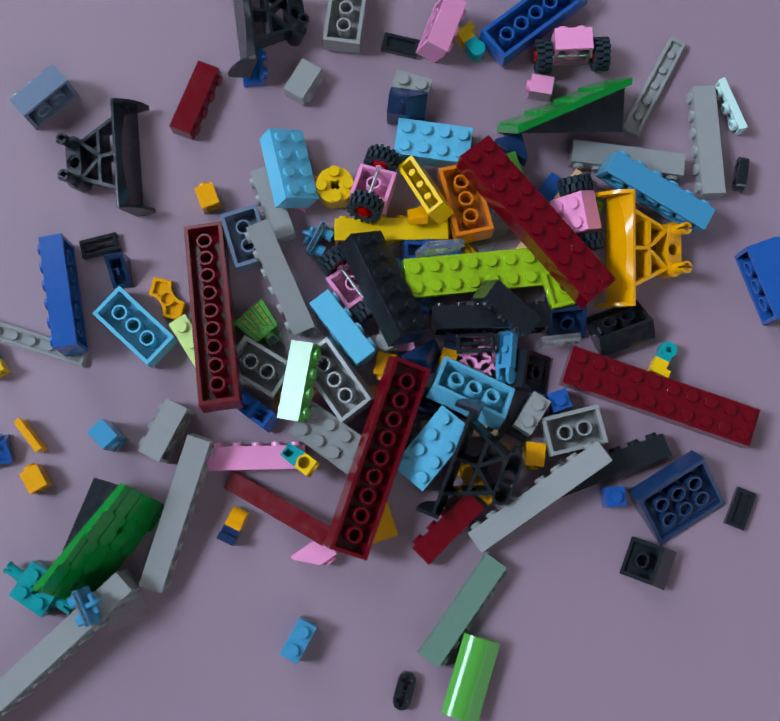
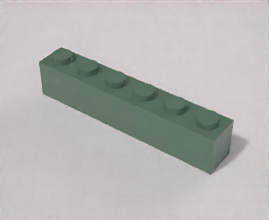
M485 553L418 650V654L437 668L440 665L444 666L450 658L448 653L452 647L456 649L461 642L460 636L463 631L467 632L472 626L473 622L471 619L475 614L478 616L483 610L484 605L482 603L486 598L490 599L496 589L493 587L497 581L501 582L506 576L505 570L507 567Z

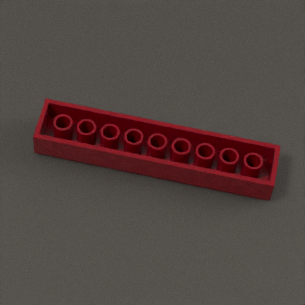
M489 135L459 157L456 167L581 310L617 280Z
M222 221L184 226L198 405L203 413L242 408L243 400L227 241Z
M573 346L570 349L558 384L740 448L750 447L760 414V409L577 346Z
M398 356L388 357L324 546L367 561L431 369Z

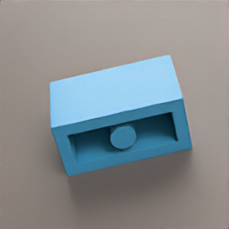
M102 418L87 431L103 450L113 452L120 450L125 445L124 441L128 439L113 422Z
M301 616L282 648L280 655L297 664L318 625Z

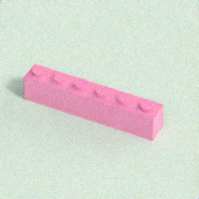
M252 442V446H244V443H232V446L225 447V443H213V446H215L213 455L208 457L206 463L209 465L208 471L297 469L280 455L287 446L283 445V442H271V446H263V442ZM290 442L307 454V446L302 445V442Z

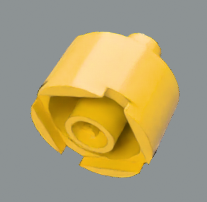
M336 165L326 168L319 174L316 181V189L319 200L324 206L330 209H341L348 205L350 191L354 183L351 174L346 169Z

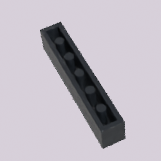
M656 432L645 435V440L639 442L638 439L627 442V447L622 449L620 445L609 449L610 453L608 455L612 461L562 497L672 456L663 433L657 435Z

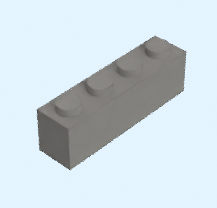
M266 166L250 171L252 178L249 179L251 187L257 190L258 195L255 198L258 207L262 206L264 211L261 213L262 219L268 218L278 243L281 244L296 239L297 236L287 208H275Z

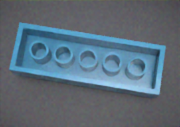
M616 151L605 157L595 177L617 190L635 189V200L671 222H677L678 224L684 222L691 223L692 227L686 228V230L692 229L691 232L705 230L716 210L711 207L708 201L699 200L694 197L695 194L693 192L679 188L678 183L664 179L660 172L649 170L646 168L645 163L638 160L634 161L624 151Z

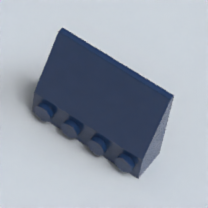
M693 450L627 491L637 511L660 545L725 504L705 459Z

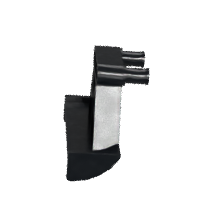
M233 0L240 61L230 68L228 76L250 78L258 61L257 50L285 40L294 47L302 43L307 33L306 26L310 21L309 16L304 13L303 0H260V8L252 7L251 0ZM280 9H282L283 20L275 15ZM254 22L263 23V36L256 38Z
M111 98V117L83 139L76 136L70 137L63 132L57 134L56 139L58 140L56 142L65 146L66 169L59 170L57 174L60 181L66 182L69 187L82 193L89 192L93 185L116 191V208L136 217L156 213L155 208L143 205L138 113L149 111L148 105L131 99ZM110 135H112L113 151L110 149ZM91 152L98 156L93 163L91 161ZM113 162H114L115 185H113V183H112V166H111V163H113Z
M468 398L456 401V407L469 411L467 420L437 500L421 502L416 508L417 511L438 519L446 506L449 495H492L493 502L500 506L506 505L509 502L526 459V449L523 445L517 444L509 451L478 420L484 401ZM474 430L486 441L479 459L466 454ZM489 445L498 453L485 457ZM505 460L495 485L485 466ZM461 463L475 468L469 485L453 486ZM510 473L513 475L514 479L509 480L504 476V474ZM478 474L485 485H474Z

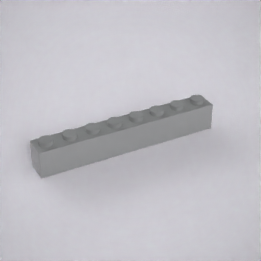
M193 433L187 435L139 587L162 593L166 588L169 589L172 582V577H170L171 571L175 570L178 563L176 555L178 551L182 550L185 541L182 537L184 532L187 533L191 521H188L190 513H194L197 504L194 500L196 494H200L203 486L200 481L202 476H206L209 465L206 463L208 457H212L215 446H213L214 440Z
M591 440L583 446V452L580 454L574 452L566 458L568 461L566 464L561 466L559 463L550 469L552 474L546 478L542 475L534 481L536 485L531 489L526 486L518 492L519 497L514 501L510 498L509 502L503 505L504 508L497 512L494 509L486 515L488 519L483 523L477 521L470 526L471 531L468 535L482 553L610 463L612 459L598 441L594 443Z

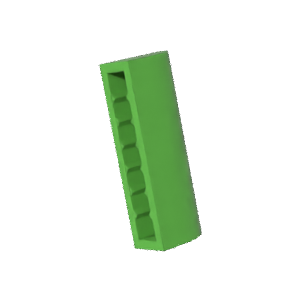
M464 633L441 713L462 721L479 720L500 643L485 637Z

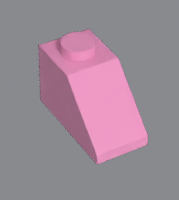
M313 541L292 555L291 558L317 565L325 563L327 566L336 560L335 555L338 552Z

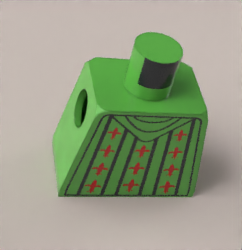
M262 299L235 321V325L242 332L259 344L266 340L271 347H274L280 341L274 333L279 329V326Z

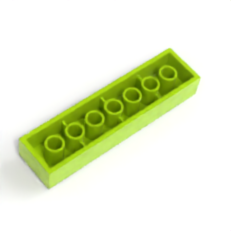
M528 248L410 258L401 261L403 276L415 299L472 294L478 290L485 280L499 279L510 290L544 287L540 273L547 271Z

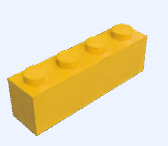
M412 155L397 167L428 215L439 225L454 213L425 168Z

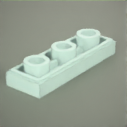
M724 77L715 84L716 97L721 104V112L728 119L729 129L737 136L742 134L748 126Z

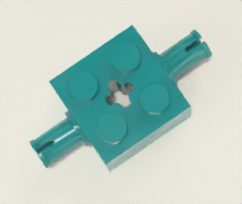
M41 560L31 561L25 571L12 561L6 565L7 569L4 568V573L17 580L16 585L8 596L38 616L50 615L54 607H57L68 616L74 611L69 607L67 600L32 590L33 586L50 567Z

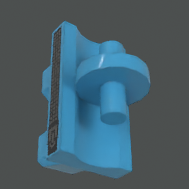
M321 221L317 230L311 226L309 231L303 230L301 233L305 237L303 243L308 245L306 252L310 257H313V255L320 258L323 257L322 255L326 253L327 248L320 245L321 240L324 239L331 243L334 238V232L323 221Z
M89 586L71 592L72 596L67 599V602L72 609L78 608L80 614L75 616L78 627H88L103 620L98 603L103 601L102 597L96 599Z

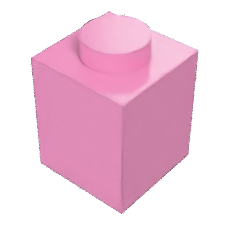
M532 74L531 80H527L525 91H528L527 98L549 102L555 77Z

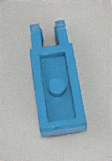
M510 330L498 332L495 364L496 380L504 384L505 382L513 384L516 377L514 369L516 366L518 337Z

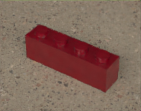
M198 60L169 125L173 133L194 140L195 136L200 133V124L208 114V106L215 98L217 86H220L222 82V75L218 67Z
M457 495L453 499L456 503L451 508L449 506L445 507L441 513L442 517L437 522L433 520L426 527L428 531L423 536L419 534L412 541L414 544L412 548L428 565L485 509L472 495Z

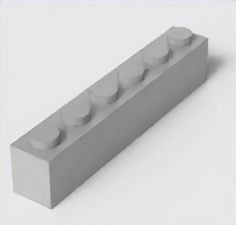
M715 85L693 86L686 95V104L689 105L688 122L691 123L689 138L693 144L691 148V157L694 158L692 171L693 175L696 176L694 191L697 193L698 199H718L726 193L716 87Z
M576 139L573 140L570 146L568 167H573L574 170L588 169L597 173L606 156L616 151H624L634 161L638 160L645 163L646 168L649 170L660 172L666 180L677 182L684 176L686 154Z
M268 218L246 227L248 232L244 234L248 243H253L256 249L252 252L256 261H261L263 268L260 270L264 279H269L271 286L268 287L272 297H277L279 304L276 306L280 315L284 314L287 321L284 324L288 333L292 332L294 336L314 327L315 325Z

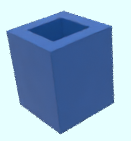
M566 388L544 396L551 401L548 406L550 415L572 407Z
M625 486L600 488L602 507L627 506Z

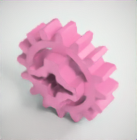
M490 345L461 347V349H471L473 347L491 348ZM495 352L490 353L491 356H488L486 353L458 355L462 358L458 361L459 363L469 367L467 361H469L473 365L474 370L487 374L489 377L492 375L490 370L496 371L494 366L496 364ZM477 355H481V359L484 360H481V362L478 363L477 359L474 357H477ZM490 365L487 369L480 371L482 366Z

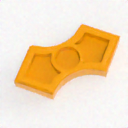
M422 205L414 209H407L409 225L428 224L431 219Z
M153 277L149 295L158 299L163 309L162 317L176 320L184 315L187 304L178 300L174 295L173 281Z

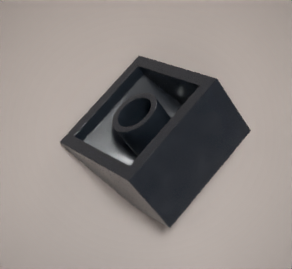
M517 349L516 366L514 369L516 372L515 382L513 384L505 382V384L518 391L529 393L535 391L540 395H545L551 358L530 349Z
M632 536L619 573L664 590L677 553L666 547Z

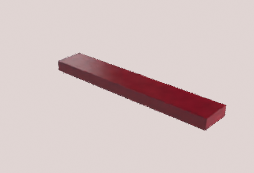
M232 472L224 486L226 490L321 546L324 545L330 526L237 472Z

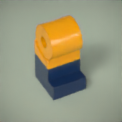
M446 332L440 363L445 356L457 361L459 354H456V339L453 333Z
M234 506L217 539L235 546L249 512Z

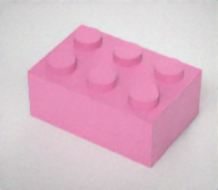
M439 0L435 4L416 50L418 55L435 63L440 58L442 59L446 52L449 53L451 51L453 36L455 37L460 29V26H458L459 21L466 14V1Z

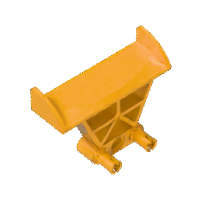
M619 189L595 193L596 198H606V268L617 279L606 290L607 303H596L595 308L636 306L637 285L655 276L661 279L678 277L681 273H690L692 271V268H687L692 266L691 262H682L681 235L691 233L692 229L686 230V228L692 227L691 223L684 222L678 224L677 222L660 224L635 209V189ZM654 245H655V252H654L653 250H651V247H653Z

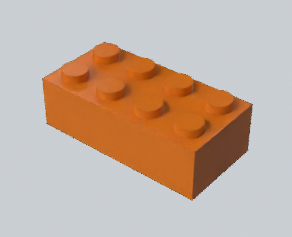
M456 165L438 168L437 181L440 192L454 211L448 218L455 246L492 238L494 226L487 201L460 172Z

